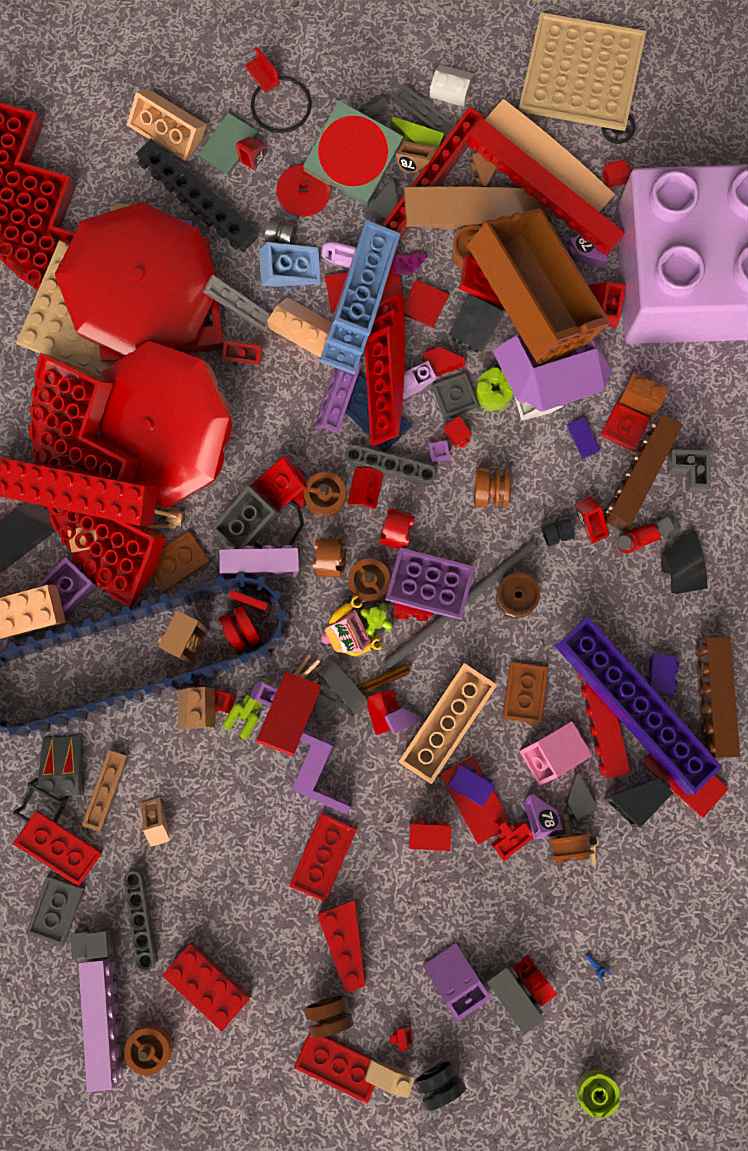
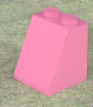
M573 722L564 725L520 751L539 786L559 777L592 757L588 745L583 741L578 728Z

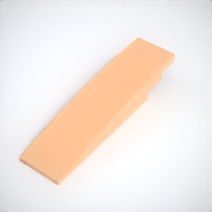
M503 99L485 119V121L597 211L600 212L615 195L563 146L506 100Z

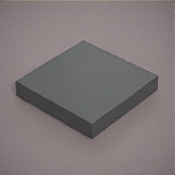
M466 372L431 385L444 420L479 408Z

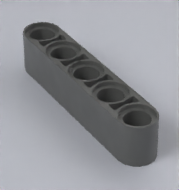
M351 445L346 449V460L352 466L359 468L371 467L385 475L422 485H431L435 480L436 471L431 465L358 445ZM352 452H357L359 457L352 459L349 455ZM370 457H375L377 462L370 464L367 460ZM388 462H393L396 466L393 469H388L385 465ZM411 467L414 471L411 474H407L404 472V468ZM430 472L432 477L425 479L422 473Z
M133 870L125 874L123 882L136 966L139 970L147 971L155 966L157 954L145 877L141 871ZM132 874L137 875L139 878L137 885H133L130 882ZM135 894L140 895L142 898L140 905H136L133 902ZM138 914L143 915L145 919L143 925H139L136 922ZM140 935L147 937V945H142L139 942ZM144 955L149 956L151 959L149 966L144 965L142 962Z

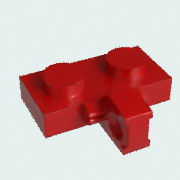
M500 817L495 821V824L500 829V832L497 833L499 838L492 842L491 845L500 858L505 861L534 837L523 820L513 826L512 823L507 825Z

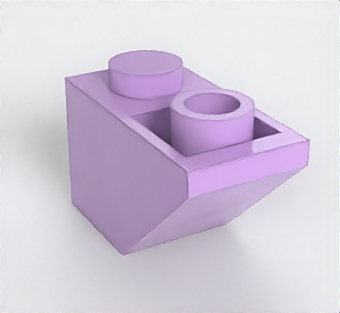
M429 361L404 372L403 399L421 392L436 379Z

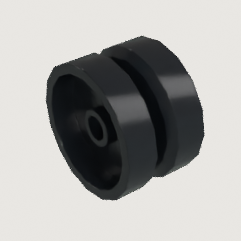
M452 1060L430 1068L419 1075L413 1082L417 1092L424 1094L422 1102L427 1111H432L449 1104L461 1096L467 1089L462 1078L455 1077L458 1070Z

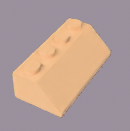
M150 89L136 92L127 126L148 139L154 140L159 146L185 162L202 141L207 126L204 122Z
M288 297L275 307L267 320L269 329L319 357L321 356L331 321Z

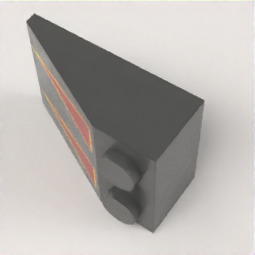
M82 736L43 738L38 776L39 788L55 797L84 795ZM39 793V797H46L45 795Z

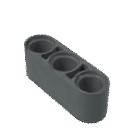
M330 661L316 673L321 684L350 716H355L368 704L366 697L335 662Z

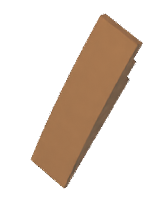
M404 188L406 227L423 226V228H440V230L462 229L469 225L481 226L488 219L495 220L501 216L507 217L516 212L523 213L529 209L535 210L539 208L542 209L548 219L547 207L541 206L538 200L526 194L523 188Z

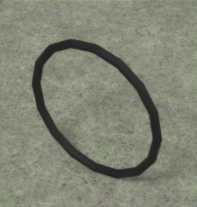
M278 76L279 80L291 81L300 86L305 92L308 108L302 121L294 127L284 130L272 129L264 125L256 116L254 109L255 97L261 89L260 86L257 87L252 95L250 108L253 118L260 127L269 132L283 134L295 131L305 123L310 115L312 102L308 90L301 82L291 77Z

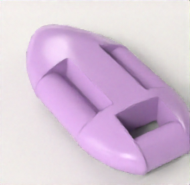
M326 242L322 245L321 256L332 264L349 268L356 247L339 242Z

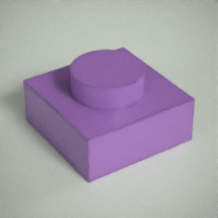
M447 440L428 444L432 464L451 459Z

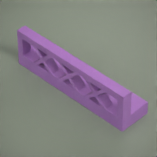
M359 362L354 375L334 367L313 428L318 430L325 428L334 433L339 432L362 363Z

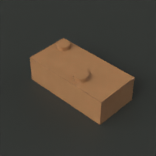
M176 610L166 632H162L158 639V643H160L158 647L168 654L192 665L209 630L198 620Z

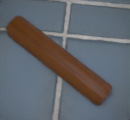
M404 664L356 687L364 695L408 675L410 670L407 664Z

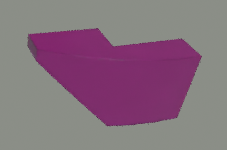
M414 253L411 256L394 254L392 260L394 274H413L428 258V254Z

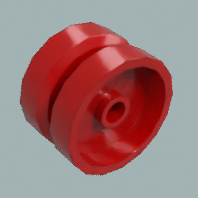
M243 605L234 609L233 613L237 620L236 622L228 613L218 617L224 635L237 655L247 651L244 638L253 647L262 643Z

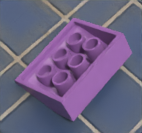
M400 547L385 600L462 620L475 567Z

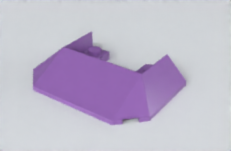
M517 335L493 350L517 401L529 403L541 412L603 392L606 389L612 370L596 337L587 345L580 346L572 351V354L567 358L542 366L538 365L524 340H519Z

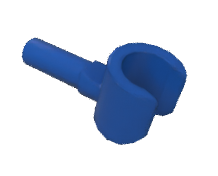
M588 954L586 958L596 969V975L602 981H605L601 977V973L603 971H606L610 975L609 970L603 966H600L593 959V957L590 954Z

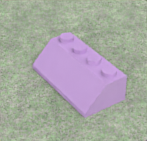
M284 545L282 548L274 549V546H262V549H254V546H244L243 549H235L233 546L223 547V550H219V576H222L224 579H234L238 572H243L246 578L257 579L260 576L264 578H296L299 572L298 548H293L292 545Z

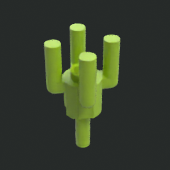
M381 603L379 607H373L370 611L367 609L361 610L362 619H367L369 624L366 633L370 638L374 636L376 629L384 627L387 632H391L393 629V624L386 620L387 605L385 603Z
M264 677L262 682L269 684L270 680ZM246 694L241 704H234L222 726L230 730L238 717L246 721V724L239 736L247 740L259 721L257 713L263 704L253 700L251 696Z

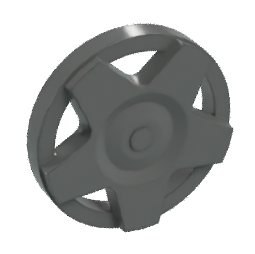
M326 688L318 695L312 712H316L317 717L310 715V718L313 720H328L336 714L339 708V703L331 700V694ZM327 711H333L329 716L326 717Z

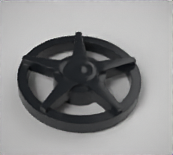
M631 115L628 116V120L631 122L632 131L628 128L622 131L601 127L605 139L614 144L628 142L633 137L636 128ZM605 130H611L615 134V139L608 136ZM623 133L630 134L625 139L617 140L618 136Z

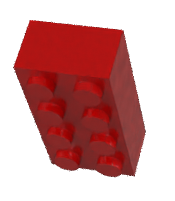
M194 942L186 947L162 975L221 1032L252 997Z

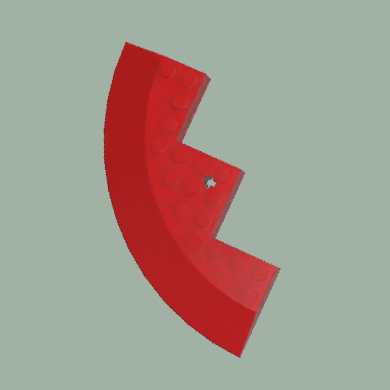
M0 102V260L20 279L38 291L58 242L61 241L69 245L75 235V232L61 229L76 186L71 176L28 164L43 123L36 112Z
M40 353L34 374L36 381L35 388L32 387L31 395H33V401L29 412L32 417L31 425H29V437L32 439L33 450H30L31 456H34V461L133 481L140 460L95 437L114 383L81 367ZM44 506L47 507L50 514V523L62 538V545H66L70 552L69 540L74 538L77 528H82L85 531L96 530L98 537L96 541H94L91 533L77 534L75 537L76 546L81 549L90 547V549L72 552L70 556L77 565H80L85 570V574L97 583L100 589L107 591L111 598L123 606L132 608L155 572L167 537L147 526H138ZM68 530H71L70 537L68 536ZM82 536H84L86 539V543L84 546L80 544V538Z

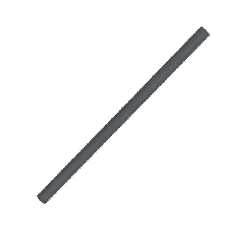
M530 541L471 589L468 593L465 607L537 549L536 545ZM438 616L388 657L384 663L389 669L392 668L452 617Z

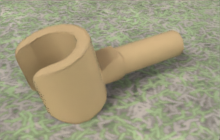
M597 836L595 837L596 844H590V849L594 850V854H591L592 865H597L596 846L599 844Z

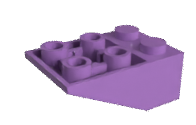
M456 943L423 965L457 1022L491 999L488 991Z

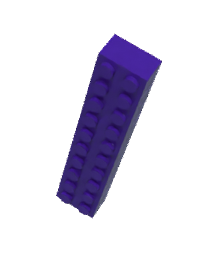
M589 617L582 619L554 645L686 795L696 794L722 768L720 763Z

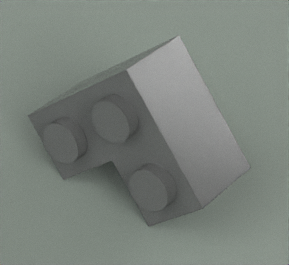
M672 449L667 455V474H686V493H706L711 488L710 451Z
M99 925L91 928L89 931L88 927L76 928V932L70 934L72 959L108 957L116 952L114 928H108V925Z

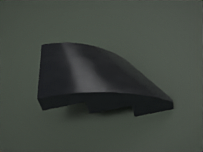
M689 531L686 537L682 540H677L670 548L661 552V572L670 574L671 593L673 594L708 589L704 556L695 531Z

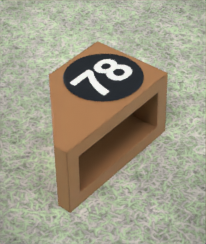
M404 141L396 153L400 170L411 173L419 172L431 161L437 151V147Z

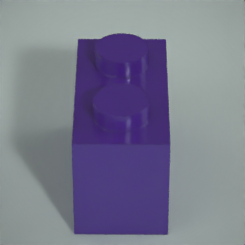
M650 655L647 683L660 696L670 697L677 691L678 682L675 681V674L679 671L677 656Z
M467 764L464 767L460 765L448 787L483 807L495 785L491 784L493 780L483 774L481 777L474 773L476 770Z

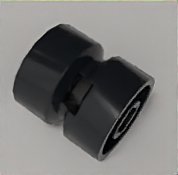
M567 515L559 517L555 523L552 520L541 523L542 534L548 547L559 544L560 539L562 541H569L575 538L573 525Z

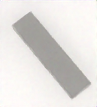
M211 275L202 292L261 332H266L268 329L267 320L271 314L215 275Z

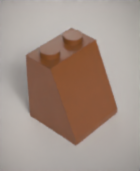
M632 370L618 403L653 418L661 407L669 388L665 383Z

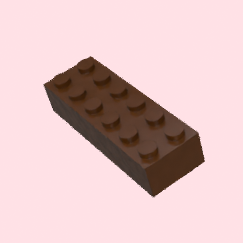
M663 414L659 419H654L646 433L648 435L641 442L638 448L639 451L630 463V466L633 468H629L621 481L624 485L621 484L619 489H617L613 496L615 501L611 502L604 514L607 516L606 523L624 532L632 525L683 424Z
M731 637L705 638L695 646L696 657H699L697 675L701 679V684L698 685V693L702 696L700 714L704 717V723L701 724L702 735H705V743L703 745L715 759L740 757Z

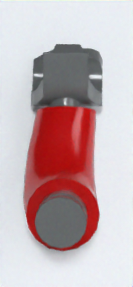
M668 515L655 520L657 526L651 523L626 531L617 540L618 549L623 553L629 554L648 544L661 540L660 535H662L664 540L673 538L680 534V524L677 519Z

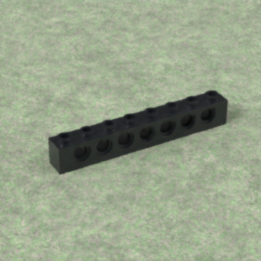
M150 139L136 152L139 160L138 164L144 170L148 169L156 181L161 180L164 183V187L170 193L174 192L177 194L176 197L182 204L187 203L190 206V210L196 216H202L205 224L209 227L213 226L221 238L224 239L226 237L230 241L229 244L235 250L239 249L241 252H244L258 238L257 231L154 140ZM195 195H199L196 199L192 198ZM207 207H213L211 210H205ZM221 218H225V219H226V220L223 221V222H219V221H218V220L221 219ZM233 230H239L238 233H231Z

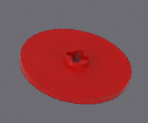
M304 164L292 166L281 174L277 182L276 193L279 203L287 212L296 216L306 217L315 215L326 207L330 199L331 187L329 184L304 172ZM300 188H307V193L304 191L301 193Z

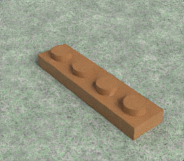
M108 750L82 826L102 832L128 758L127 755Z

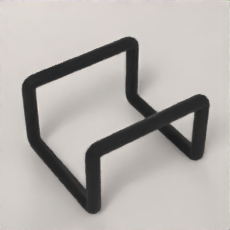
M38 778L29 781L28 786L31 789L22 806L14 810L13 814L26 822L29 820L28 817L19 812L25 809L33 791L36 790L53 801L62 803L54 818V821L57 822L69 796L58 799L36 786Z

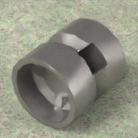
M271 217L266 227L265 241L292 245L297 225L289 222L283 224L282 220Z

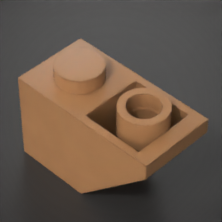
M479 152L472 154L469 167L471 173H475L476 187H489L497 173L496 166L484 160Z

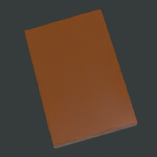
M189 530L163 548L152 578L164 594L211 561Z
M510 661L502 719L542 724L548 666Z

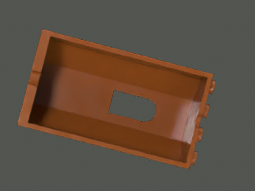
M541 208L529 209L523 213L516 212L511 216H501L495 220L488 219L481 224L480 230L472 235L471 241L467 244L469 250L539 366L566 358L572 354V351L590 343L611 323Z

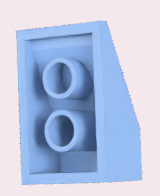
M267 242L259 250L261 285L281 287L321 283L319 251L317 247Z

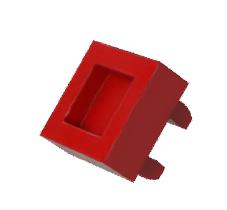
M411 1025L402 1026L397 1029V1033L389 1035L390 1044H398L399 1051H405L413 1047Z

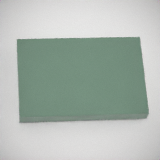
M228 113L200 151L198 157L229 176L239 162L235 144L249 136L255 139L258 131Z

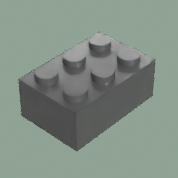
M247 486L211 529L228 546H233L235 549H243L244 546H253L282 512L257 488Z
M502 963L484 977L524 1035L544 1020L541 1016L544 1012L535 999L530 1001L528 997L531 994L523 982L518 984L516 979L519 977L511 965L506 967Z

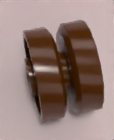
M513 573L505 577L500 583L495 595L496 604L499 610L507 617L513 619L524 618L530 615L538 605L540 588L531 576L523 573ZM517 593L521 594L520 598H516L515 595Z
M347 995L322 999L304 1007L306 1019L314 1021L308 1027L311 1038L333 1035L354 1026L352 1014L344 1012L349 1007Z

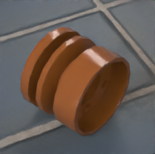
M476 467L474 507L487 508L489 499H493L494 508H498L499 500H501L502 508L507 509L512 489L509 468H504L503 475L500 477L499 468H496L494 476H490L489 468Z

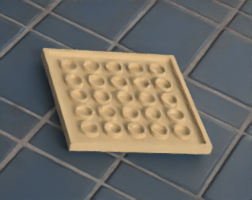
M540 13L518 110L523 113L625 131L646 31Z
M59 241L16 344L37 353H44L101 376L103 370L117 361L101 362L99 345L82 338L75 331L55 277V272L69 246Z

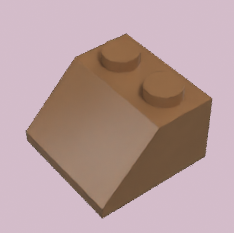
M197 687L178 690V729L215 728V689Z

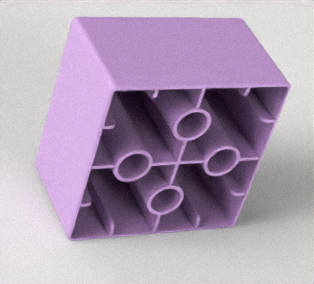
M748 164L633 169L616 211L617 227L625 232L622 241L618 245L621 284L626 285L622 305L624 339L626 343L748 340Z

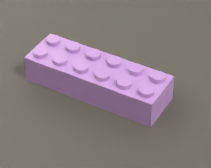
M108 956L86 959L78 963L87 1092L112 1090L120 1082V1078L123 1077L122 1065L119 1066L118 1058L121 1057V1045L117 1043V1036L120 1035L119 1023H116L118 1003L114 1000V994L117 993L116 981L113 982V973H115L116 966L115 961H112V957Z

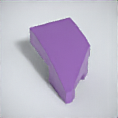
M404 708L385 716L392 734L400 732L422 720L420 716Z

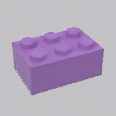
M66 557L35 587L57 585L65 619L97 588Z

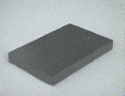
M47 875L26 934L63 947L85 888Z

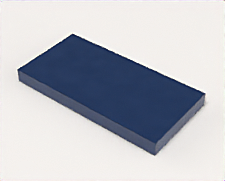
M359 374L345 413L370 437L367 381ZM401 415L399 436L377 445L386 452L412 428V425Z

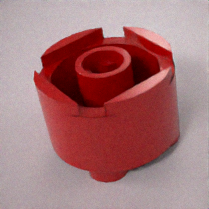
M388 507V516L384 518L380 534L382 539L379 541V544L400 549V547L405 548L408 546L410 535L407 533L410 527L413 526L415 516H411L409 512Z

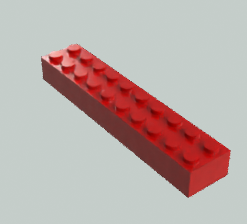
M0 455V497L138 526L153 525L157 485Z

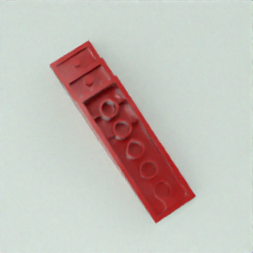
M398 293L379 303L374 323L365 345L370 444L372 446L399 436L405 370V319L403 295Z

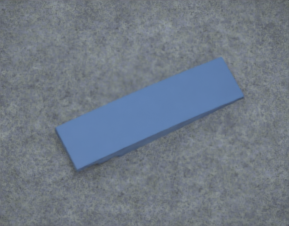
M368 220L365 221L319 362L353 375L356 373L367 338L374 323L400 233Z

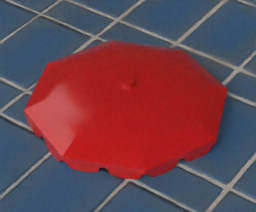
M143 202L82 220L55 272L59 289L76 333L94 344L109 348L112 352L122 357L147 341L161 343L175 349L195 341L215 301L202 292L211 275L216 277L217 275L199 229Z
M147 341L101 372L100 377L114 384L95 437L140 460L133 481L158 486L156 505L168 508L214 482L223 466L225 457L223 448L229 441L233 422L231 421L232 411L224 394L218 390L217 378L211 366L204 359L187 352L178 351L161 343Z

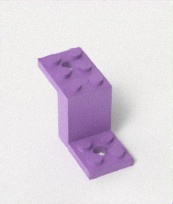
M304 730L300 741L311 746L292 790L348 814L351 808L348 805L349 801L341 797H337L335 800L330 797L331 793L319 789L318 792L315 791L334 749L331 741L321 736L318 740L313 737L314 734L312 732Z

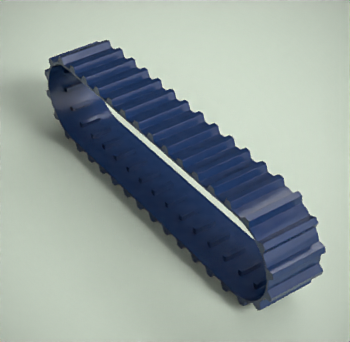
M238 572L234 579L225 580L222 576L217 577L216 584L210 586L200 582L198 583L197 590L191 592L181 588L179 589L178 596L172 598L162 594L160 595V601L153 604L143 600L141 601V607L134 610L124 606L122 607V613L115 616L105 612L103 613V619L95 622L90 618H86L81 627H75L71 624L65 625V630L62 633H56L52 630L46 631L45 638L43 639L33 636L27 637L26 644L24 645L14 642L8 643L7 650L0 652V668L16 658L23 659L25 655L31 653H42L44 649L54 646L61 647L63 643L69 641H80V638L91 634L99 635V632L110 628L115 630L118 629V626L129 622L134 624L137 623L136 620L148 616L153 618L155 614L167 610L172 612L174 608L186 604L191 606L193 602L202 599L209 600L211 596L221 593L228 594V591L237 588L245 590L246 587L257 588L260 593L265 591L273 597L270 601L273 605L278 604L279 615H276V620L279 621L276 632H272V638L266 645H260V649L248 654L242 652V656L232 659L223 658V662L211 666L207 663L204 664V668L195 671L185 670V674L176 677L167 676V680L157 683L148 682V686L142 688H129V692L120 695L110 694V698L101 701L91 700V704L82 707L72 706V710L63 713L54 712L52 713L53 716L44 719L35 718L32 723L26 725L15 723V727H10L6 725L8 721L0 719V732L7 733L9 731L10 735L29 737L31 731L47 733L49 732L50 725L66 727L68 726L69 719L86 720L87 713L103 715L105 714L106 707L109 706L122 709L124 708L125 701L129 700L138 704L142 702L144 695L149 694L157 698L161 696V690L168 688L175 692L179 690L181 683L187 682L194 686L198 684V678L206 676L213 680L216 679V674L219 671L225 670L232 674L235 672V666L244 664L250 668L253 667V661L261 657L269 660L272 658L271 651L278 644H285L286 642L283 633L285 625L290 623V617L281 607L285 601L279 590L272 591L269 588V584L264 577L260 576L255 580L246 578L243 572Z

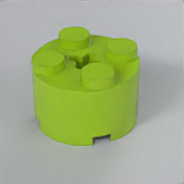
M491 368L480 376L476 387L478 403L489 411L502 410L510 404L514 393L503 371L498 368Z
M598 1069L587 1071L581 1075L577 1081L575 1092L583 1110L592 1117L602 1118L609 1117L615 1113L620 1103V1091L610 1075ZM597 1090L601 1093L599 1097L595 1095Z

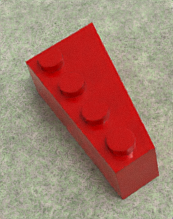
M353 899L317 914L346 993L365 986L356 899Z

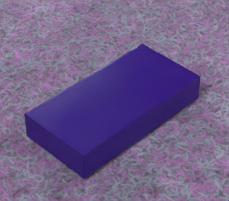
M585 417L567 424L569 433L582 459L600 452Z

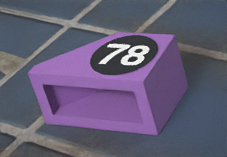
M580 234L570 239L568 252L571 257H575L577 262L601 269L606 266L608 259L605 254L599 253L595 246L583 240Z
M535 795L527 797L523 804L534 840L557 836L563 830L562 819L558 816L557 810Z

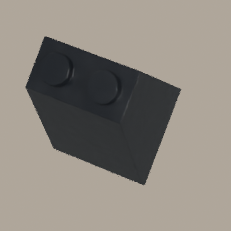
M468 294L449 333L452 336V341L458 344L464 342L469 345L468 349L476 353L484 351L506 310Z
M655 778L605 797V800L633 827L641 828L673 792L670 790L671 785L666 780Z

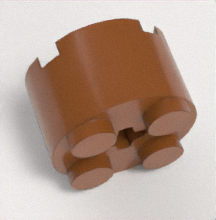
M320 538V540H315L314 549L317 551V555L313 559V570H316L318 576L343 577L341 572L345 571L346 551L342 550V546H346L344 539Z

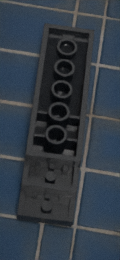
M26 502L0 520L1 573L55 532L49 520L50 514L47 507Z

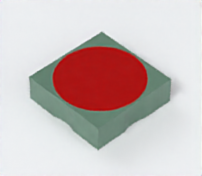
M338 101L303 165L304 172L340 189L345 195L368 207L380 186L383 174L392 164L397 151L403 143V136L345 103Z

